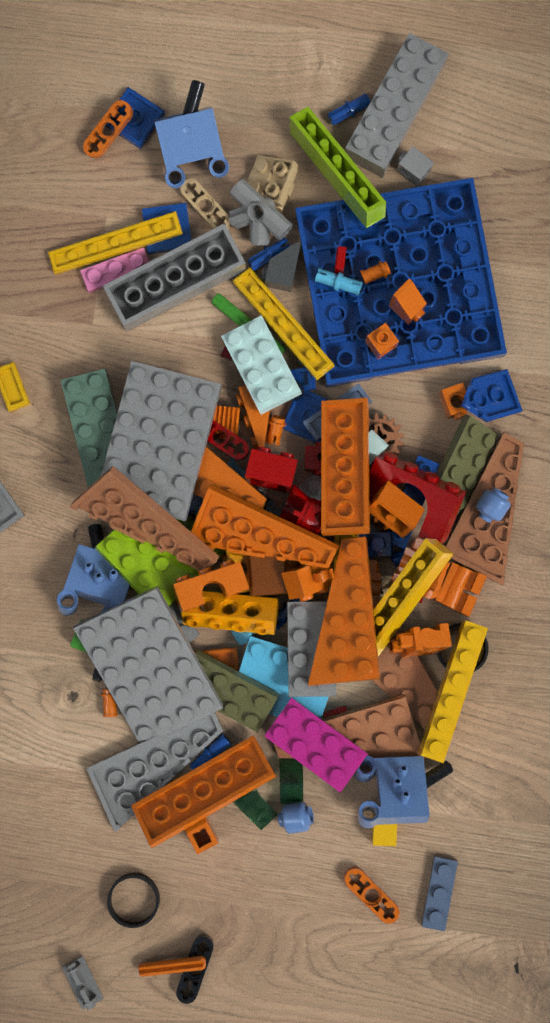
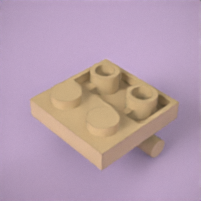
M257 155L247 183L261 196L271 198L275 203L276 209L279 212H283L286 201L291 197L295 186L294 180L298 172V164L292 160Z

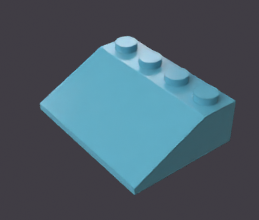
M250 636L239 672L279 693L269 714L278 717L290 699L294 698L319 718H322L329 697H288V647Z

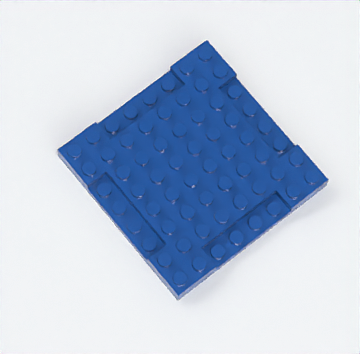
M473 178L380 193L386 201L385 218L368 228L362 224L344 200L295 208L319 347L335 366L324 375L327 388L451 364H466L504 357L507 354ZM338 246L347 247L343 271L345 277L363 281L360 271L379 264L378 261H386L391 274L387 275L386 279L382 277L366 285L363 281L359 296L340 289L336 291L334 287L315 282L319 268L334 273ZM408 279H411L427 304L423 309L426 313L417 322L413 320L408 325L389 307L393 294ZM386 323L399 340V343L395 349L378 360L365 343L367 335Z

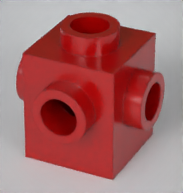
M316 442L315 446L305 447L304 471H313V475L321 476V462L317 459V457H321V442Z

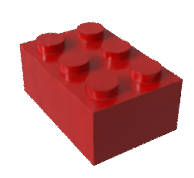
M258 446L257 450L251 449L245 480L254 486L290 494L298 460L294 459L292 454L280 452V455L271 453V449Z

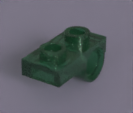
M256 789L233 801L260 830L278 815L276 810Z

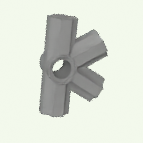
M244 179L239 180L233 186L230 195L242 206L229 211V221L231 226H234L236 229L250 225L249 241L251 244L257 246L268 245L270 242V232L279 241L289 233L293 224L276 209L275 203L271 198L261 196Z

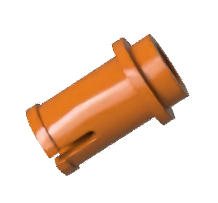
M378 261L379 264L360 271L365 285L382 277L386 279L387 275L391 274L386 261Z
M272 415V418L269 419L270 427L266 443L273 445V442H275L274 445L278 446L280 445L283 427L286 426L284 417Z
M103 688V693H100V696H103V717L118 716L117 704L108 688Z

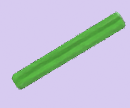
M220 293L213 297L212 304L238 326L251 321L247 315ZM274 339L281 354H283L285 347Z

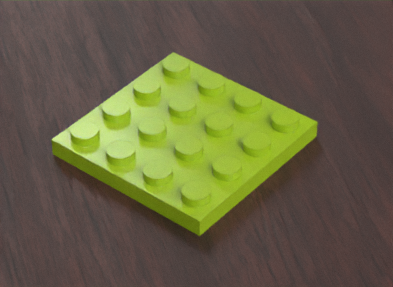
M187 517L186 521L176 519L191 532L195 523L191 517ZM117 530L111 532L95 547V550L138 594L158 586L168 606L176 600L172 585L176 583L175 579L185 575H189L190 578L199 576L198 570L178 561L175 555L167 551L161 553L155 550L156 546L146 541L143 544ZM219 548L213 550L219 555L218 560L222 557V554L226 553L223 549Z

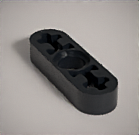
M200 934L194 939L188 957H197L200 949L197 943L201 944L203 940L206 941L207 946L210 947L209 949L205 948L202 954L206 958V968L198 975L182 972L177 987V998L184 1004L192 1003L196 999L213 952L214 942L207 934ZM188 980H192L191 992L193 994L189 993L188 997H186L181 988L186 989Z

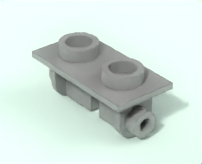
M84 956L62 966L82 1010L85 1008L90 1010L96 1006L95 1003L104 999Z

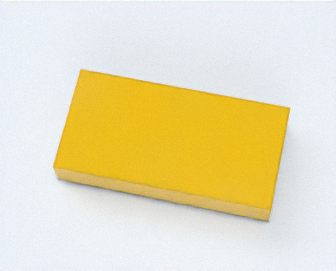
M11 362L1 366L0 391L8 412L31 405L16 363Z

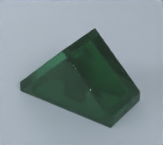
M279 758L280 804L303 801V765L294 758Z

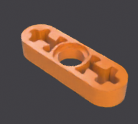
M123 100L113 103L84 141L83 149L88 156L97 159L105 154L131 120L133 109L130 104ZM119 107L125 108V112H126V115H125V116L120 115V116L118 117V115H119L118 108H119ZM112 116L115 119L117 118V121H119L120 124L118 125L115 121L111 120L110 118ZM107 123H111L114 127V131L110 136L103 134V127ZM99 134V136H100L101 138L105 139L106 142L104 143L103 141H101V140H100L99 138H97L96 136ZM92 143L97 144L99 148L97 152L92 151L90 146Z
M359 867L347 869L344 875L347 887L384 923L391 924L397 921L400 913L397 904ZM350 874H360L359 880L365 885L361 892L357 891L361 889L357 882L350 883ZM367 890H377L378 898L375 901H368L365 898ZM381 901L387 908L393 907V916H383L385 912L379 905Z

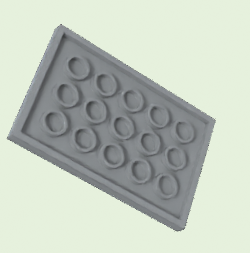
M131 361L101 476L114 466L176 519L186 521L222 384Z
M158 586L74 626L75 633L139 743L157 735H166L223 709L221 699Z

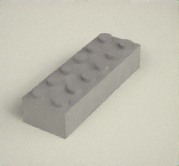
M411 33L408 34L345 147V152L355 164L381 178L384 177L445 67L449 53Z
M224 223L103 285V288L127 332L246 270V263Z

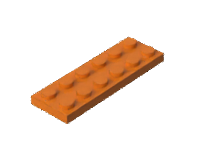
M368 398L321 401V534L323 536L370 534Z
M253 735L132 804L131 807L149 846L154 848L272 780L276 775Z

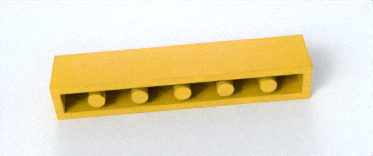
M425 538L375 607L374 621L378 656L454 555L437 539Z
M466 620L461 621L418 750L421 756L444 763L488 630L487 627Z

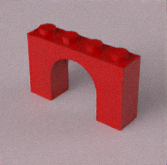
M384 452L376 456L369 473L370 502L375 493L387 481H390L395 486L398 483H409L416 486L424 494L427 501V514L418 536L423 539H437L440 543H444L449 536L466 491L460 489V486L456 483L445 482L439 479V476L433 472H425L419 469L418 465L412 462H404L398 459V456L394 453Z

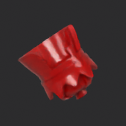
M294 484L280 514V518L318 535L321 530V500L308 497Z

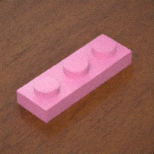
M143 247L80 271L88 292L92 293L103 289V285L148 263L149 260Z

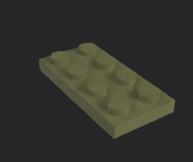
M465 414L436 473L439 479L445 482L456 483L460 486V489L466 491L457 516H461L498 437V434L472 416Z
M197 650L195 654L223 703V709L218 711L258 733L275 704L279 693Z

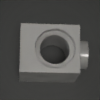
M412 146L408 152L404 151L398 158L397 172L418 187L431 171L434 162Z

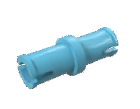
M322 268L318 269L315 282L334 287L336 291L340 289L359 296V291H361L363 281L345 277L343 273L339 272V274Z

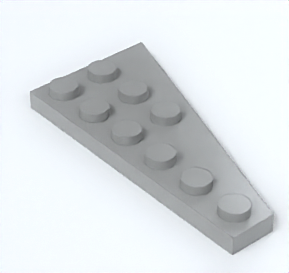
M215 712L166 735H157L86 768L114 832L120 829L135 814L131 807L132 804L164 787L223 731Z

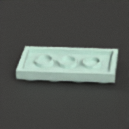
M262 315L221 336L261 415L302 394Z

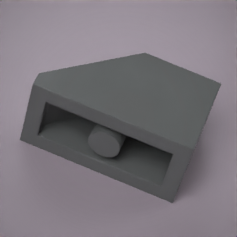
M294 243L269 260L268 266H264L261 279L265 280V285L268 288L287 292L292 291L301 243Z

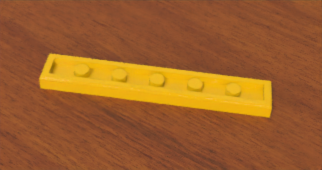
M175 211L49 251L48 255L53 272L57 275L183 235L177 212Z
M250 267L232 280L237 289L255 310L262 315L267 324L316 381L335 367L334 363Z

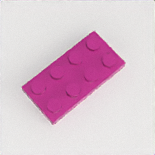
M294 698L290 699L265 734L267 739L340 793L368 755L366 751Z

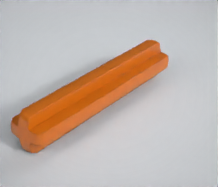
M204 956L145 962L139 964L138 970L141 977L198 971L206 968V959Z

